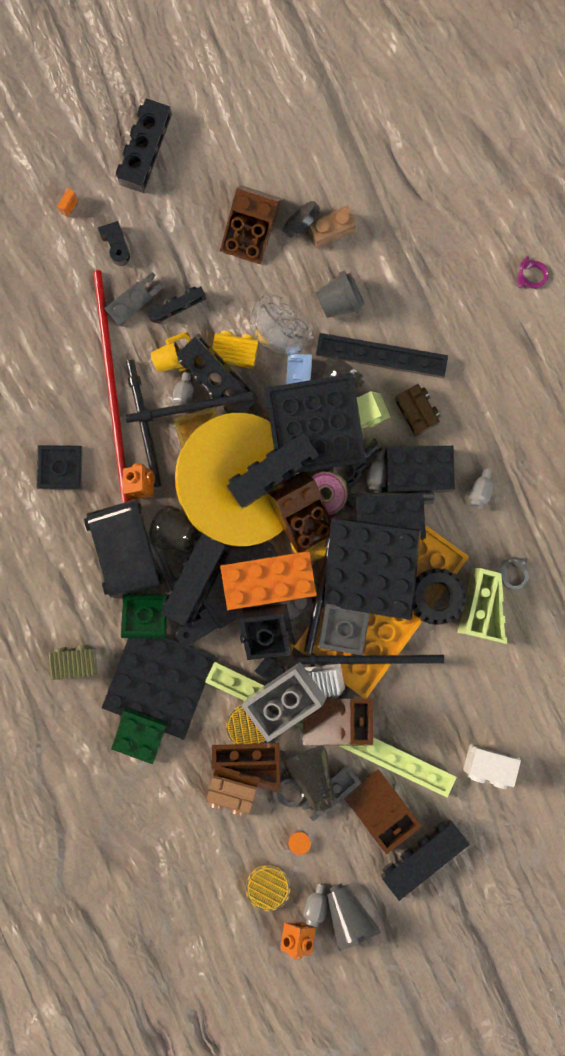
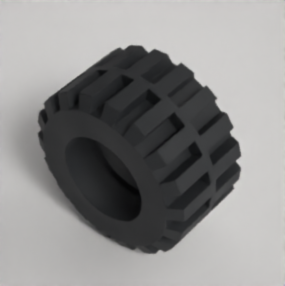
M440 568L430 569L419 574L416 577L413 605L414 615L420 618L421 621L432 625L450 623L458 618L460 612H463L465 608L463 607L464 603L467 601V598H465L466 588H463V582L457 578L458 575L449 572L447 569ZM431 584H442L449 592L448 605L441 610L431 609L425 602L424 593Z

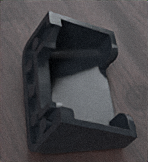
M139 499L87 513V518L84 519L86 530L91 531L105 582H102L105 595L109 594L110 598L163 584L160 573H158V570H155L157 564L151 550L144 518L140 516L142 514V507Z

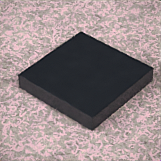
M38 445L37 489L82 490V446Z

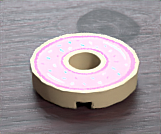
M331 471L318 472L312 476L317 483L320 494L321 489L324 487L329 488L332 492L331 498H324L322 496L328 515L342 509L348 500V487L344 479Z

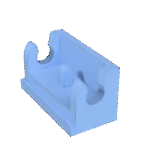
M290 354L288 356L286 384L311 379L312 354Z

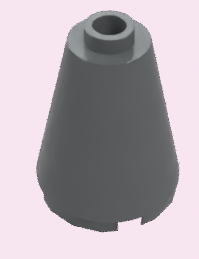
M342 883L330 888L331 893L327 897L339 951L350 948L380 933L378 926L348 885L343 887Z

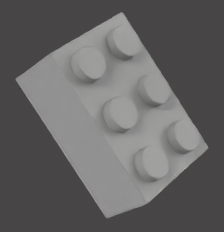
M299 662L247 697L241 706L266 741L269 742L322 707L327 698L301 662Z

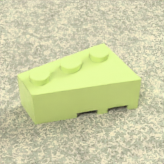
M370 391L357 397L362 429L376 426L382 423L381 421L391 418L380 393Z
M472 568L465 597L467 601L463 606L465 608L461 614L457 633L507 644L504 623L506 622L505 616H503L502 605L504 599L501 573L482 568Z

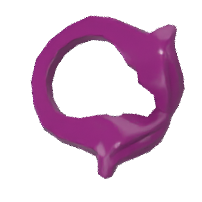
M528 256L521 262V269L518 272V287L526 286L535 289L542 287L548 279L547 267L539 261L530 260ZM539 268L543 273L542 281L536 284L529 282L523 275V269Z

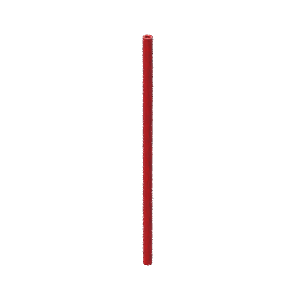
M96 270L93 271L121 501L123 503L130 501V497L123 494L122 485L123 469L126 468L107 311L104 309L106 302L102 271Z

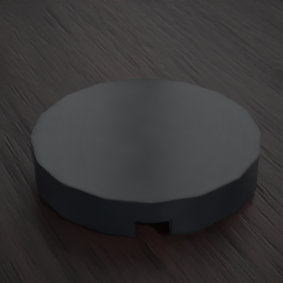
M310 201L299 208L283 227L285 235L293 237L292 233L300 234L315 220L316 215L314 213L320 212V206L315 201Z

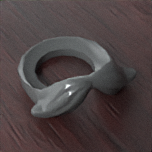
M512 557L500 563L499 568L495 572L501 573L504 586L509 589H520L526 584L529 578V572L525 564L528 560L527 558ZM509 562H512L524 573L523 581L518 585H511L507 580Z
M285 772L281 776V786L284 784L297 785L300 789V796L297 800L290 802L284 799L282 794L272 792V804L280 803L287 807H295L304 798V787L300 781L289 777L288 773Z

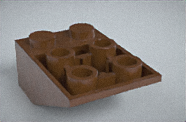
M242 185L237 187L220 252L261 264L282 198Z
M298 473L267 493L272 508L297 553H301L329 537L331 520L317 483L308 473Z
M326 699L322 707L303 719V745L372 746L373 699Z
M379 769L364 779L344 797L386 855L422 827Z

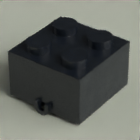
M287 604L243 609L239 617L242 633L240 641L242 644L244 643L247 660L291 656L295 643Z

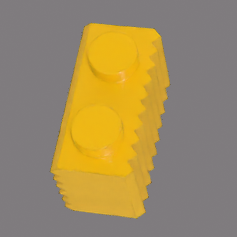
M224 330L220 333H215L212 348L228 365L254 369L259 345L258 340H254V336L243 334L242 337L233 336L234 333Z

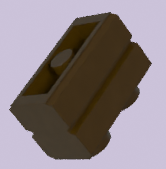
M419 384L405 390L394 398L415 437L437 426L440 422L438 418L441 417L438 409L435 406L431 407L428 401L430 399L428 391L425 387L421 388Z

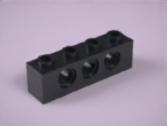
M147 98L144 104L139 106L137 124H133L131 128L130 143L125 145L123 162L116 169L119 185L144 193L172 117L170 106ZM148 123L155 124L152 128L145 127ZM143 142L148 144L145 148L138 147ZM134 162L141 163L137 168L130 167Z
M199 333L176 354L179 357V363L194 373V379L209 389L208 393L212 398L227 396L226 390L228 389L234 390L236 394L252 391ZM196 357H203L206 360V365L199 366L196 363ZM211 374H219L221 381L214 382L211 379ZM254 393V400L224 405L223 409L227 414L245 413L256 403L258 396Z

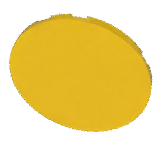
M229 413L217 416L200 425L189 436L180 451L175 471V486L179 503L182 505L189 521L200 532L222 544L229 546L256 545L275 537L284 529L272 508L267 494L241 510L227 489V485L230 484L228 481L230 478L238 473L243 475L248 471V466L256 461L262 462L267 458L266 455L274 450L271 425L268 420L247 413Z

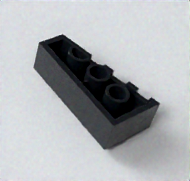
M304 432L298 437L293 436L284 443L285 446L279 450L276 448L266 455L267 458L262 462L256 461L248 466V471L243 475L238 473L228 480L230 484L227 485V489L241 510L317 460L319 454Z

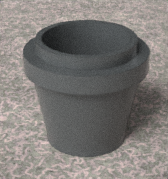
M345 270L316 291L317 298L327 318L350 312L358 313L362 311L361 306L365 305L351 272L347 274Z

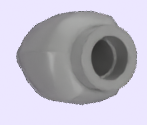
M183 372L181 381L175 385L172 396L174 406L191 403L193 400L194 388L190 382L191 374L188 372Z
M383 452L377 453L376 460L371 463L367 473L366 483L369 486V491L381 493L382 488L387 485V465L384 462L386 454Z
M484 469L482 476L473 483L469 495L471 507L483 509V506L489 502L493 490V483L490 480L491 470Z
M317 883L316 892L312 893L307 899L304 909L307 925L319 927V924L326 918L328 900L324 895L326 885Z

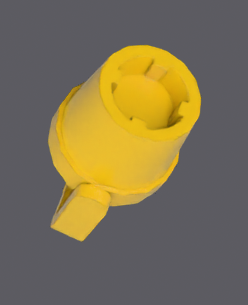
M183 332L166 339V345L151 352L152 362L157 372L160 373L176 368L180 372L187 370L178 361L179 357L176 354L180 348L176 341L186 338L188 343L192 339L188 332ZM196 357L198 365L200 364V357Z

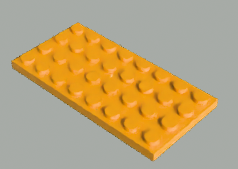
M425 525L426 539L420 540L417 576L434 568L447 569L449 572L457 574L469 556ZM435 583L427 587L424 599L428 607L433 608L446 590L445 586ZM323 606L312 653H315V656L357 655L318 648L325 606ZM414 612L411 620L370 614L363 655H398L422 623L421 619L416 617ZM309 627L294 646L306 656H310V653L303 652ZM340 664L344 684L364 699H367L391 666V664Z

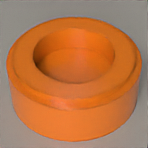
M296 831L289 837L288 845L294 854L303 855L309 851L311 840L305 832Z

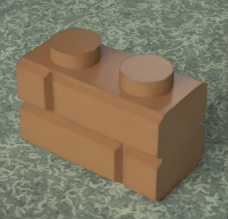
M348 205L340 208L339 211L335 210L316 218L308 226V232L315 248L356 231V222Z
M214 774L206 802L210 803L211 808L222 810L223 807L232 809L231 813L244 816L245 813H250L256 787Z

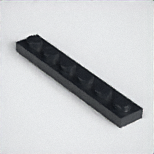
M324 333L319 334L316 356L439 378L445 377L448 355Z

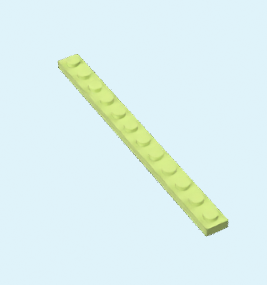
M214 662L205 681L244 701L247 697L265 686L217 662ZM303 719L295 724L302 729ZM374 737L372 746H340L447 798L457 778Z

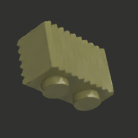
M89 644L76 646L74 651H68L67 647L54 648V653H48L51 680L98 675L96 649H90Z

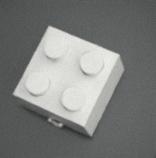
M471 743L463 770L473 781L485 783V780H489L493 786L507 789V786H515L521 760L519 756L515 758L514 756L478 747Z

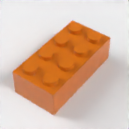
M309 551L220 566L228 611L317 596Z

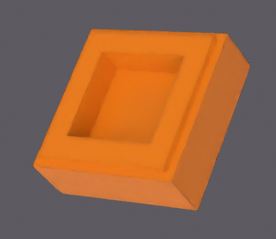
M68 188L57 206L60 213L66 217L70 215L78 201L75 192Z

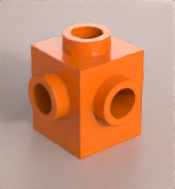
M139 463L123 469L122 485L124 495L133 499L154 496L155 476L153 470Z
M300 921L284 923L280 950L288 953L289 957L293 959H302V956L312 955L316 927Z

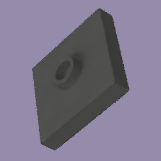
M326 604L318 648L363 655L370 613L341 609L335 605Z

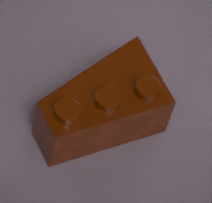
M279 743L212 745L213 774L281 794Z

